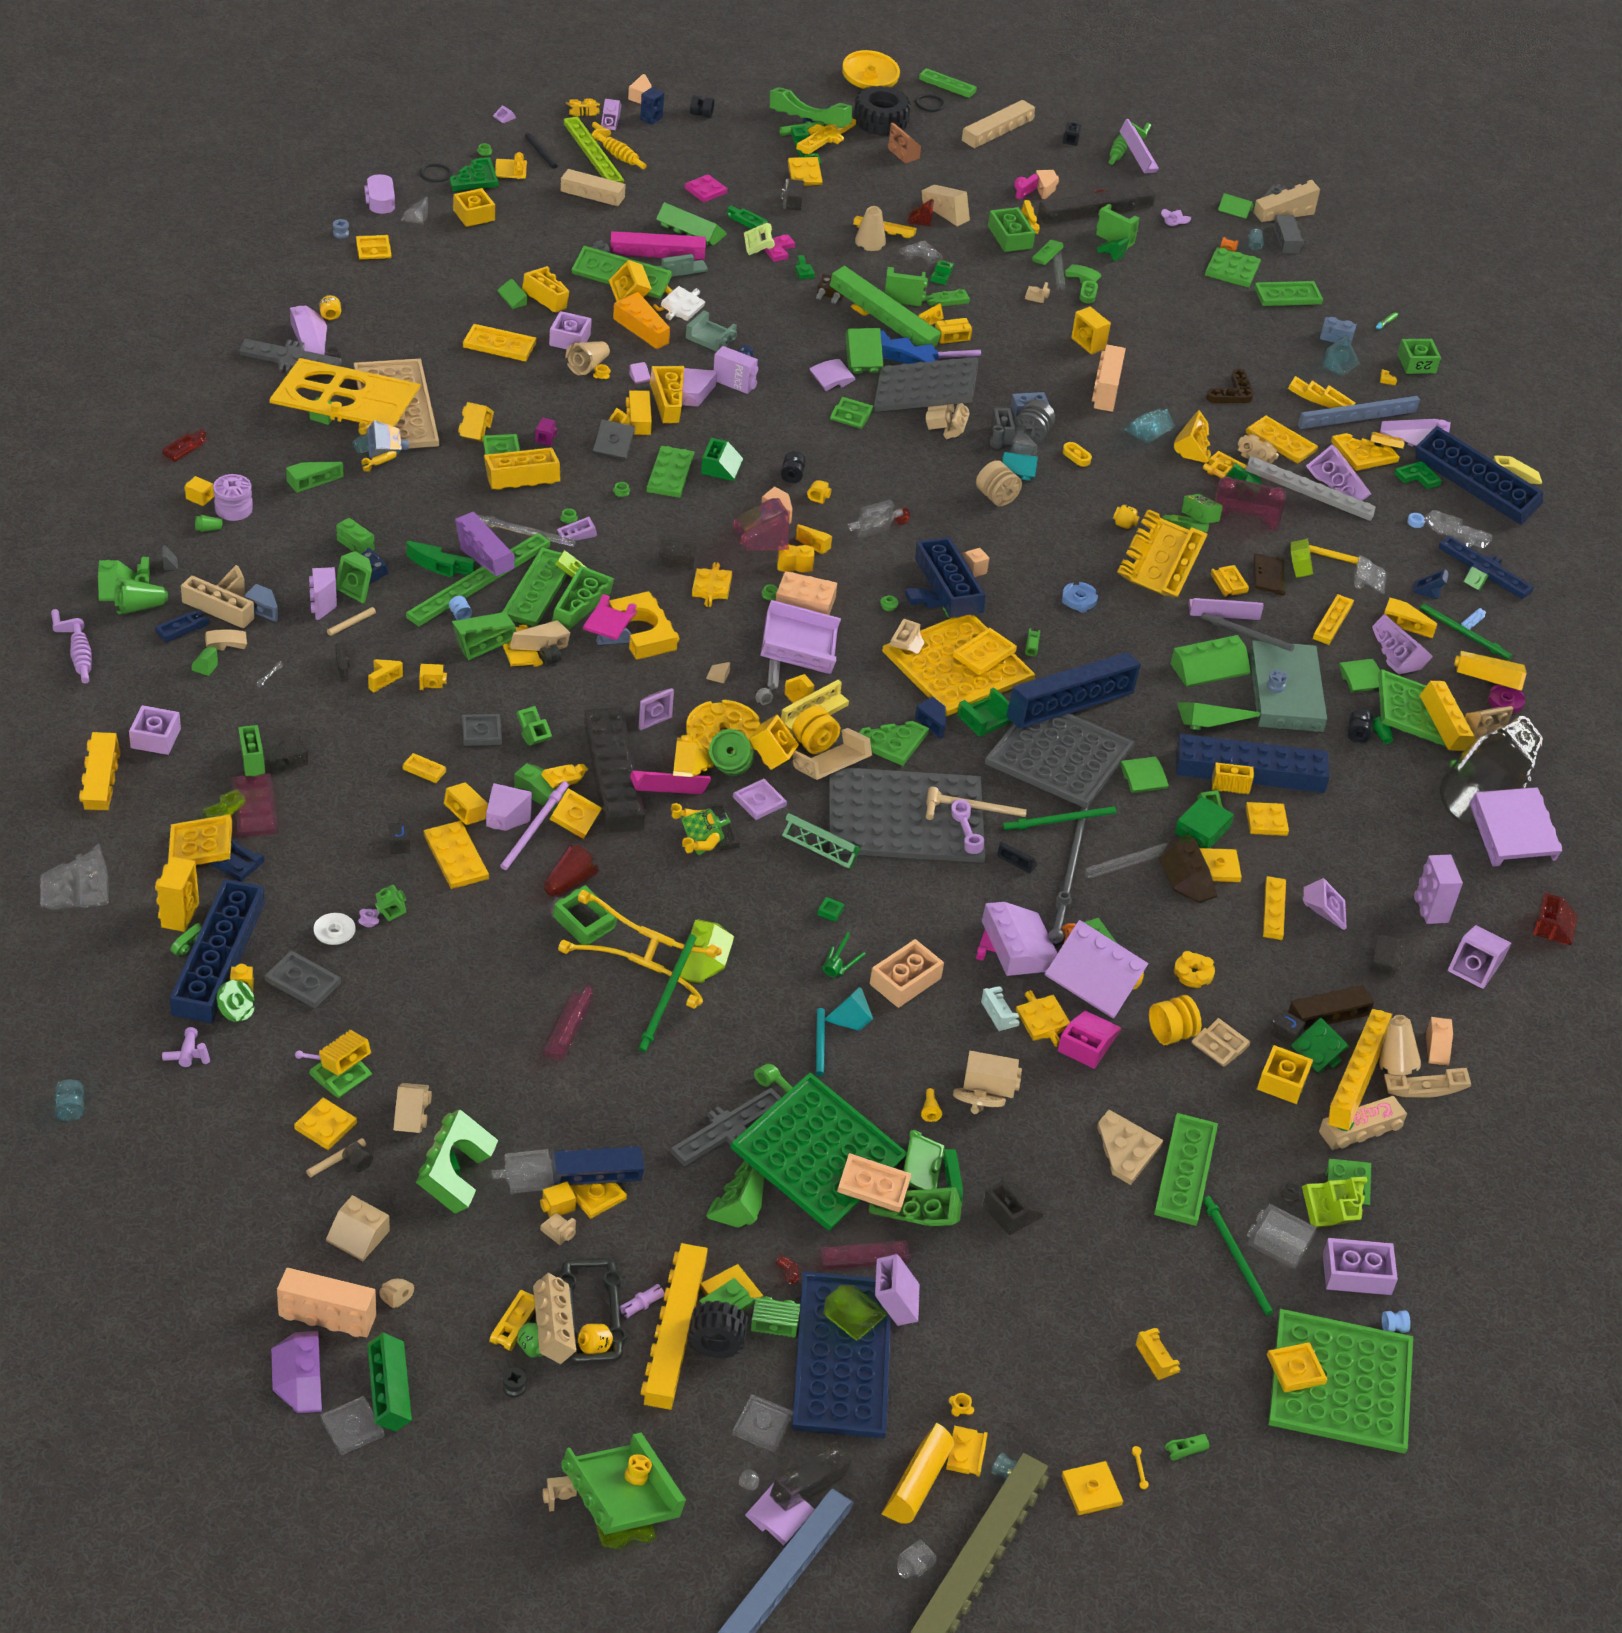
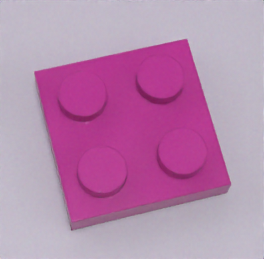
M709 174L687 182L684 186L687 191L703 203L727 194L728 188Z

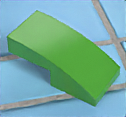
M1072 264L1065 270L1066 277H1079L1080 283L1087 280L1096 282L1101 277L1099 272L1081 265Z

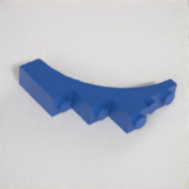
M880 331L883 359H890L903 364H914L918 362H933L939 358L938 351L935 350L932 344L914 347V344L911 343L908 337L890 340L885 331Z

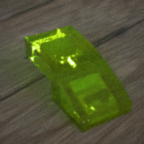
M238 789L220 795V803L202 809L205 818L232 815L246 802V799Z

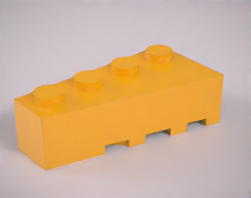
M639 292L614 303L613 319L656 349L669 344L670 327Z

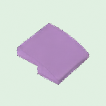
M840 359L825 361L809 368L812 375L825 391L838 384L844 387L855 380V377Z
M775 1481L745 1516L761 1531L765 1529L769 1531L784 1546L815 1509L789 1488Z

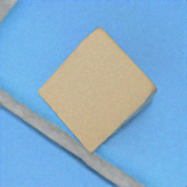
M730 663L712 665L706 679L725 683L730 672Z

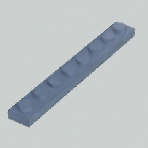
M1418 396L1302 412L1298 426L1300 429L1414 413L1417 412L1420 399Z

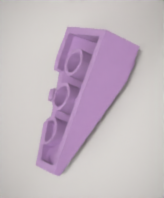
M306 305L290 308L291 326L299 344L301 342L305 343L303 351L324 355L327 332L324 318Z
M1438 419L1382 421L1380 433L1403 438L1404 441L1408 442V445L1413 447L1414 445L1417 446L1436 426L1449 433L1451 422Z
M1330 445L1306 465L1316 479L1326 483L1332 489L1353 496L1361 501L1371 495V492L1334 445Z

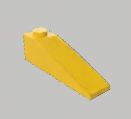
M1200 410L1194 414L1176 437L1174 448L1183 458L1207 463L1211 456L1210 450H1207V447L1210 446V442L1207 439L1209 427Z
M682 735L681 738L677 737L674 776L694 777L700 774L701 771H706L707 768L713 767L709 753L697 739H693L689 735Z

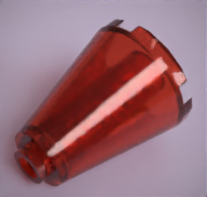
M570 844L544 882L545 892L551 897H559L596 876L599 868L597 864L595 866L592 864V856L581 846L576 845L573 847V844Z

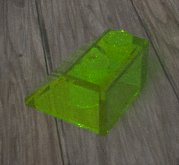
M840 1285L826 1297L823 1314L858 1341L887 1316V1311L856 1286Z

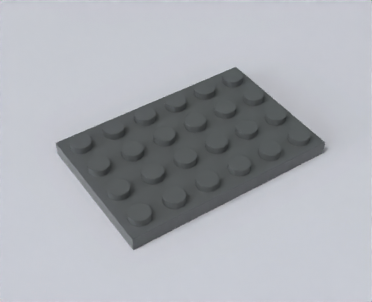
M978 357L882 367L874 402L875 412L973 402L979 363Z

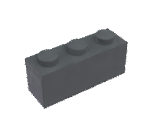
M1276 215L1273 228L1281 252L1300 254V250L1304 246V240L1301 238V231L1298 229V223L1295 221L1294 215Z

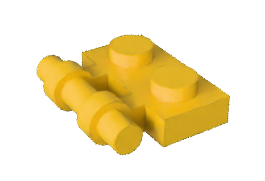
M1218 451L1209 459V464H1204L1203 469L1208 474L1219 477L1221 481H1227L1232 484V481L1225 478L1229 469L1234 463L1245 469L1247 465Z

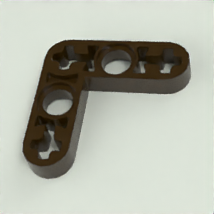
M1242 369L1233 370L1231 380L1234 388H1211L1207 392L1206 399L1212 403H1250L1254 393L1247 373Z

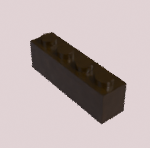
M1364 985L1351 986L1342 990H1334L1329 993L1295 999L1291 1001L1288 1015L1296 1022L1295 1027L1299 1032L1309 1029L1320 1018L1329 1025L1368 1016L1372 1011L1374 1001Z

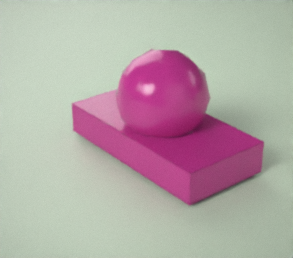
M1033 174L1027 179L1025 177H1018L1014 182V187L1017 190L1016 198L1021 200L1036 190L1039 176Z

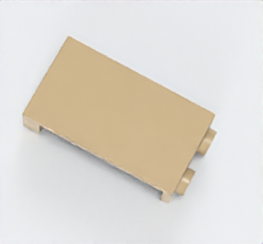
M849 728L841 730L842 745L812 758L795 750L793 753V765L795 769L818 780L872 756L870 738Z

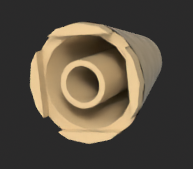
M877 206L867 208L855 237L856 245L864 247V250L878 251L886 245L882 211Z
M603 341L576 342L571 344L566 350V358L569 361L567 363L568 367L577 375L590 373L609 356V346Z
M1396 1015L1390 1019L1379 1058L1380 1069L1383 1070L1384 1067L1388 1069V1073L1394 1075L1412 1074L1413 1069L1417 1068L1418 1071L1421 1067L1411 1021L1404 1015Z

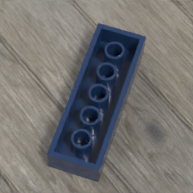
M945 537L917 541L915 560L949 617L957 618L984 613L986 595L951 538Z

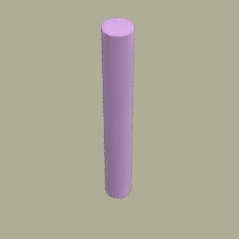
M981 350L938 352V359L981 356Z

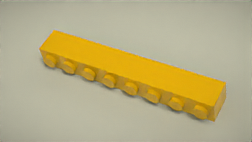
M1372 1009L1330 1105L1328 1125L1345 1130L1350 1129L1381 1055L1389 1021L1392 1019L1391 1013Z
M681 1243L679 1252L675 1251L673 1265H676L675 1270H670L668 1283H671V1287H666L664 1301H667V1304L661 1307L659 1319L662 1320V1324H657L655 1338H658L657 1344H652L650 1357H653L652 1363L648 1362L645 1376H649L648 1382L643 1381L641 1395L645 1396L644 1405L672 1410L688 1341L687 1336L691 1314L696 1307L708 1248Z

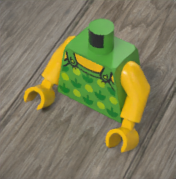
M674 803L671 806V816L674 819H679L683 816L681 820L687 838L683 839L682 846L685 847L687 853H692L695 850L698 855H701L705 851L713 850L717 843L724 839L721 828L731 823L726 813L716 817L711 809L692 810L685 808L682 810V806L678 803Z

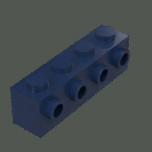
M632 1146L623 1148L605 1147L592 1150L581 1149L576 1151L561 1150L553 1153L551 1163L554 1185L568 1182L569 1185L642 1181L645 1169L641 1147Z

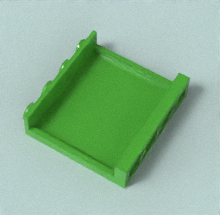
M642 1433L633 1434L630 1445L575 1456L571 1448L566 1449L564 1459L562 1460V1469L568 1475L574 1489L578 1491L585 1507L589 1509L604 1535L681 1516L686 1499ZM636 1454L646 1456L652 1462L647 1482L640 1486L630 1484L624 1476L630 1457Z

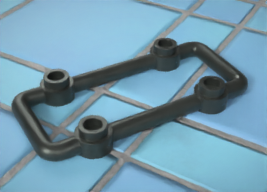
M610 1258L566 1260L562 1264V1274L559 1278L569 1284L576 1348L579 1346V1332L575 1330L572 1291L576 1287V1277L571 1273V1268L607 1267V1272L603 1277V1285L609 1290L612 1325L610 1331L613 1336L611 1346L614 1349V1352L577 1354L576 1351L569 1359L575 1363L608 1362L620 1359L623 1354V1345L626 1342L627 1334L621 1328L618 1288L621 1286L622 1277L616 1271L614 1261Z

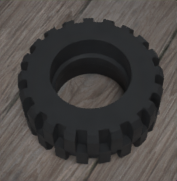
M871 86L870 88L863 89V91L861 90L856 96L853 117L858 127L862 128L863 131L880 136H889L891 123L896 124L902 130L908 126L911 102L907 95L902 91H898V89H892L888 86Z

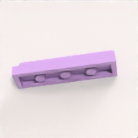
M1126 119L1120 129V133L1126 140L1131 152L1144 174L1157 172L1159 168L1135 127L1132 126L1129 119Z
M1189 599V611L1192 616H1202L1203 613L1223 618L1260 620L1264 606L1263 603Z

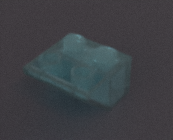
M1156 409L1150 415L1147 412L1139 416L1140 420L1135 419L1129 423L1130 426L1124 430L1143 443H1146L1163 435L1175 427V424L1167 409L1161 411Z

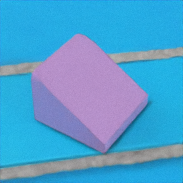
M503 105L493 115L494 118L502 123L516 118L514 113Z
M645 362L630 365L629 375L635 384L650 381L649 371Z

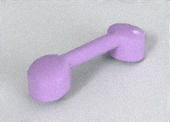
M955 800L951 807V814L956 821L961 823L966 836L964 839V850L970 854H978L984 849V838L979 834L972 833L968 823L971 815V806L966 800Z

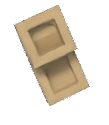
M213 630L205 633L206 647L225 650L226 646L245 649L247 645L246 632Z

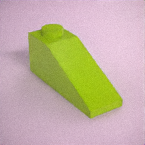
M1308 539L1291 542V556L1296 577L1312 575L1313 568Z

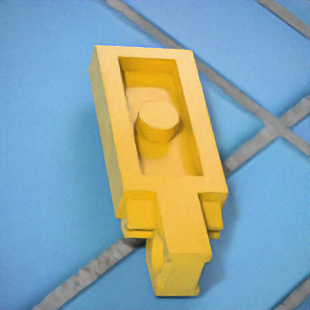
M1025 200L1021 212L1035 233L1038 234L1040 227L1036 223L1037 217L1034 215V208L1029 200Z
M573 764L545 769L541 775L554 789L558 788L562 781L567 782L569 785L577 784L584 777L588 768L584 764H578L575 767Z

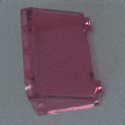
M1224 477L1218 482L1214 501L1223 505L1221 515L1225 514L1228 516L1229 511L1261 517L1263 518L1262 523L1265 524L1266 522L1269 524V530L1278 532L1287 495L1279 487Z
M771 498L738 515L736 520H733V529L736 530L737 534H741V545L745 546L746 551L789 549V515L779 498Z

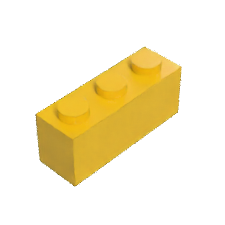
M629 390V397H626V414L630 416L629 425L635 426L634 435H651L650 392Z

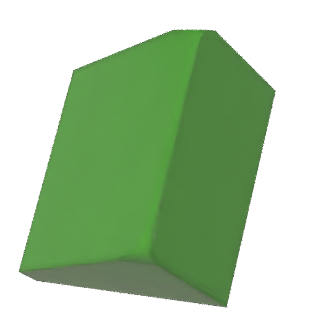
M1218 790L1203 792L1197 795V799L1203 796L1222 807Z

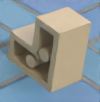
M402 1083L398 1086L393 1130L420 1133L422 1128H426L427 1115L424 1114V1109L431 1103L432 1091H428L429 1085Z

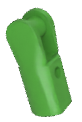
M1029 628L1025 648L1026 655L1034 657L1037 655L1040 630L1038 632L1031 631Z
M1205 1434L1186 1439L1172 1440L1165 1445V1449L1170 1451V1459L1174 1461L1208 1450L1209 1441Z

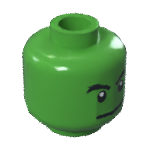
M537 1323L525 1324L518 1331V1345L529 1357L544 1356L539 1351Z

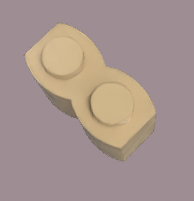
M954 405L928 407L926 413L928 429L949 427L950 422H952Z

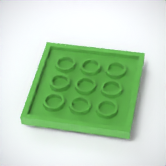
M1381 669L1378 673L1381 723L1446 746L1419 696L1426 685Z

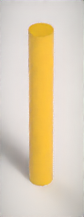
M1309 545L1311 553L1358 564L1360 559L1359 557Z

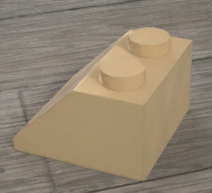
M352 1195L338 1211L326 1242L364 1261L390 1231L389 1215Z

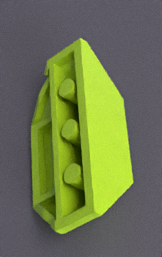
M697 919L691 934L697 937L693 946L708 949L709 945L713 944L722 949V954L716 956V958H711L706 953L690 952L680 977L685 981L700 984L705 979L714 976L725 968L734 936L718 923Z

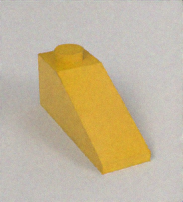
M1389 598L1384 612L1388 618L1401 629L1433 638L1437 626L1435 621L1407 602Z

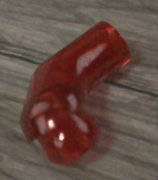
M781 1255L777 1259L776 1265L785 1270L786 1281L794 1284L800 1278L799 1267Z

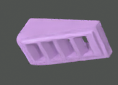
M590 517L557 529L563 543L597 536L595 526Z

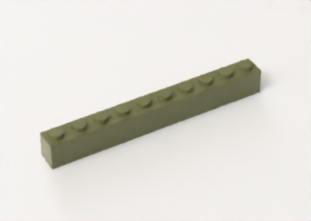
M1025 1453L1022 1454L910 1633L956 1632L960 1624L959 1617L961 1614L966 1615L971 1607L972 1602L970 1599L973 1595L976 1597L979 1595L983 1587V1583H981L983 1578L990 1577L995 1566L993 1562L995 1559L1000 1560L1006 1549L1004 1544L1006 1541L1011 1542L1017 1531L1015 1529L1017 1523L1022 1524L1028 1513L1025 1510L1028 1506L1033 1507L1038 1498V1489L1043 1490L1049 1479L1046 1476L1048 1470L1046 1464Z

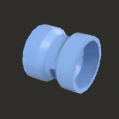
M456 596L450 600L449 608L456 620L471 617L472 610L463 596Z
M1406 1310L1398 1311L1395 1314L1392 1311H1384L1382 1314L1383 1330L1408 1333L1410 1331L1409 1313Z

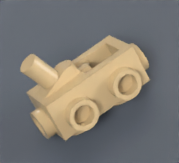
M1250 434V436L1245 435L1240 438L1238 451L1242 452L1241 456L1247 459L1252 456L1271 464L1279 456L1276 453L1277 449L1273 448L1272 443L1268 441L1262 442L1259 440L1260 437L1254 434Z

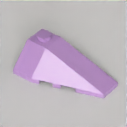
M1385 614L1372 626L1378 642L1383 647L1381 650L1383 654H1386L1387 664L1398 674L1421 670L1433 657Z

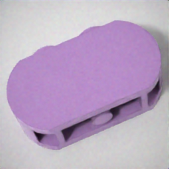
M381 174L370 176L367 179V185H364L366 204H369L370 210L375 213L384 214L392 212L395 209L392 178Z

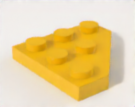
M1347 433L1332 436L1331 442L1355 471L1399 461L1398 454L1390 446L1384 445V447L1374 445L1375 442L1364 438L1362 440L1352 438L1353 435Z

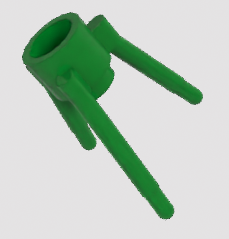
M850 932L846 933L833 957L834 947L830 948L826 961L822 966L826 975L833 978L837 975L842 976L846 970L866 955L865 952H862L843 967V961L839 958V955L850 936Z

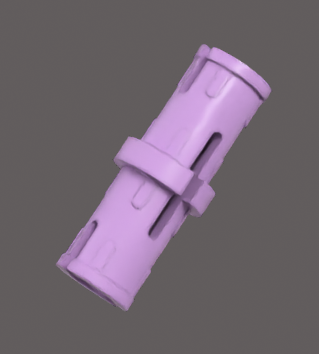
M656 1284L643 1293H637L635 1298L619 1306L621 1314L626 1313L624 1317L628 1319L638 1311L648 1309L650 1304L664 1297L663 1289L660 1288L659 1284Z

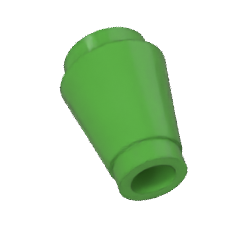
M206 515L196 516L195 530L200 532L222 530V519Z

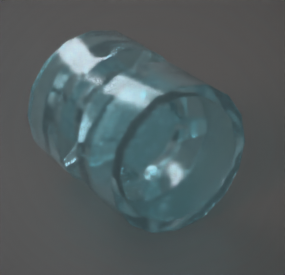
M70 1079L59 1082L55 1086L56 1117L63 1121L80 1119L84 1115L83 1084L77 1080Z

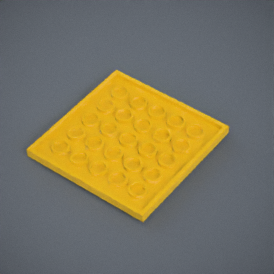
M975 615L953 617L921 630L920 634L924 644L918 654L890 646V643L884 645L882 649L885 655L928 698L933 696L946 706V716L956 713L959 702L963 700L971 705L988 697L990 689L993 687L1000 693H1004L1013 689V686L1035 679V673L1014 653L981 675H978L953 657V652L988 629Z

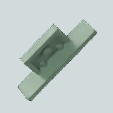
M692 254L662 258V265L656 266L672 271V276L708 271L703 260L694 261Z

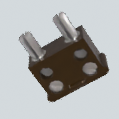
M823 274L818 284L816 298L820 300L822 296L832 298L831 303L834 302L836 304L837 300L841 301L844 295L830 286L832 276Z

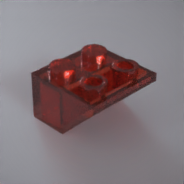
M1544 892L1538 908L1533 935L1571 946L1578 916L1563 897Z

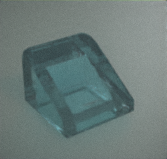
M367 434L359 436L352 442L357 453L369 451Z

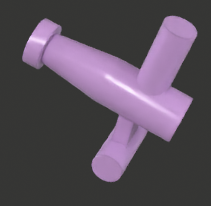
M193 1027L185 1030V1039L181 1051L162 1053L163 1061L179 1060V1064L183 1067L191 1066L193 1058H201L203 1064H208L210 1057L204 1043L198 1044L197 1049H195V1038L198 1035V1031Z

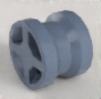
M338 219L333 222V235L336 238H346L349 236L348 221Z
M1281 670L1271 671L1267 688L1274 693L1283 692L1288 679L1287 674Z

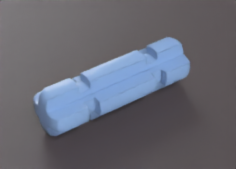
M1477 609L1461 623L1462 626L1470 630L1485 617V610Z

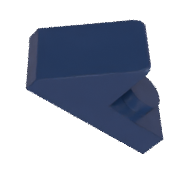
M1442 569L1416 580L1413 592L1439 599L1440 587L1446 584L1449 575L1448 571Z

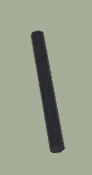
M526 133L525 138L553 169L557 168L558 165L530 133Z

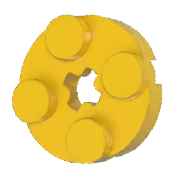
M1185 951L1175 962L1174 974L1180 978L1179 981L1182 984L1199 988L1212 982L1215 973L1214 962L1210 957ZM1191 968L1197 969V971L1192 972Z

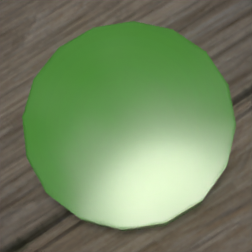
M230 980L222 984L217 992V1003L221 1013L233 1022H241L251 1017L254 1012L255 1006H253V1001L255 1000L250 988L242 981Z

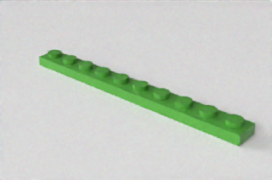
M537 533L510 549L515 557V568L536 556L541 548H549L550 541ZM482 566L406 612V618L420 627L449 609V602L452 598L456 596L467 598L510 571L495 576Z

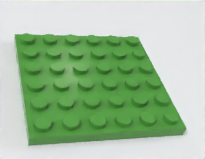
M1280 1309L1275 1349L1310 1342L1328 1380L1324 1385L1284 1393L1273 1370L1268 1425L1406 1454L1408 1449L1413 1336Z

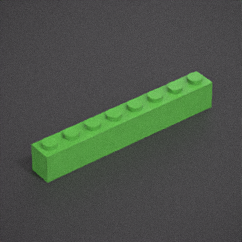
M843 266L832 273L830 282L832 288L902 337H908L915 346L932 344L935 347L938 345L941 335L940 331L855 272Z

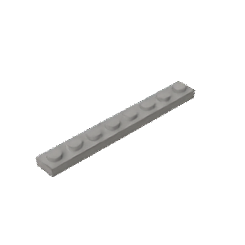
M1250 456L1245 471L1371 521L1374 516L1376 506L1368 502L1358 500L1353 496L1326 487L1321 483H1316L1306 477L1262 461L1259 458Z

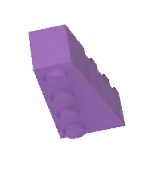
M474 511L455 519L460 547L464 553L475 559L476 562L495 576L515 568L513 552L504 545Z

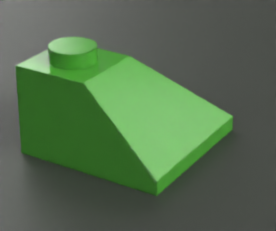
M356 551L341 556L336 579V589L361 603L366 601L372 573L369 558Z
M118 560L99 561V601H114L115 585H119V581H116L118 577L135 580L138 574Z

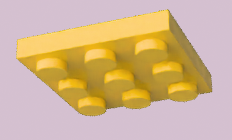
M231 815L171 824L168 862L171 857L195 861L196 865L230 859Z

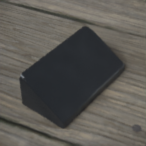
M1002 841L1000 842L997 854L999 858L1028 873H1031L1036 868L1037 863L1034 858Z

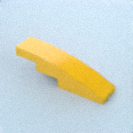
M1296 376L1287 388L1311 402L1328 408L1355 405L1354 401L1329 385L1326 389L1314 381H1311L1308 385Z

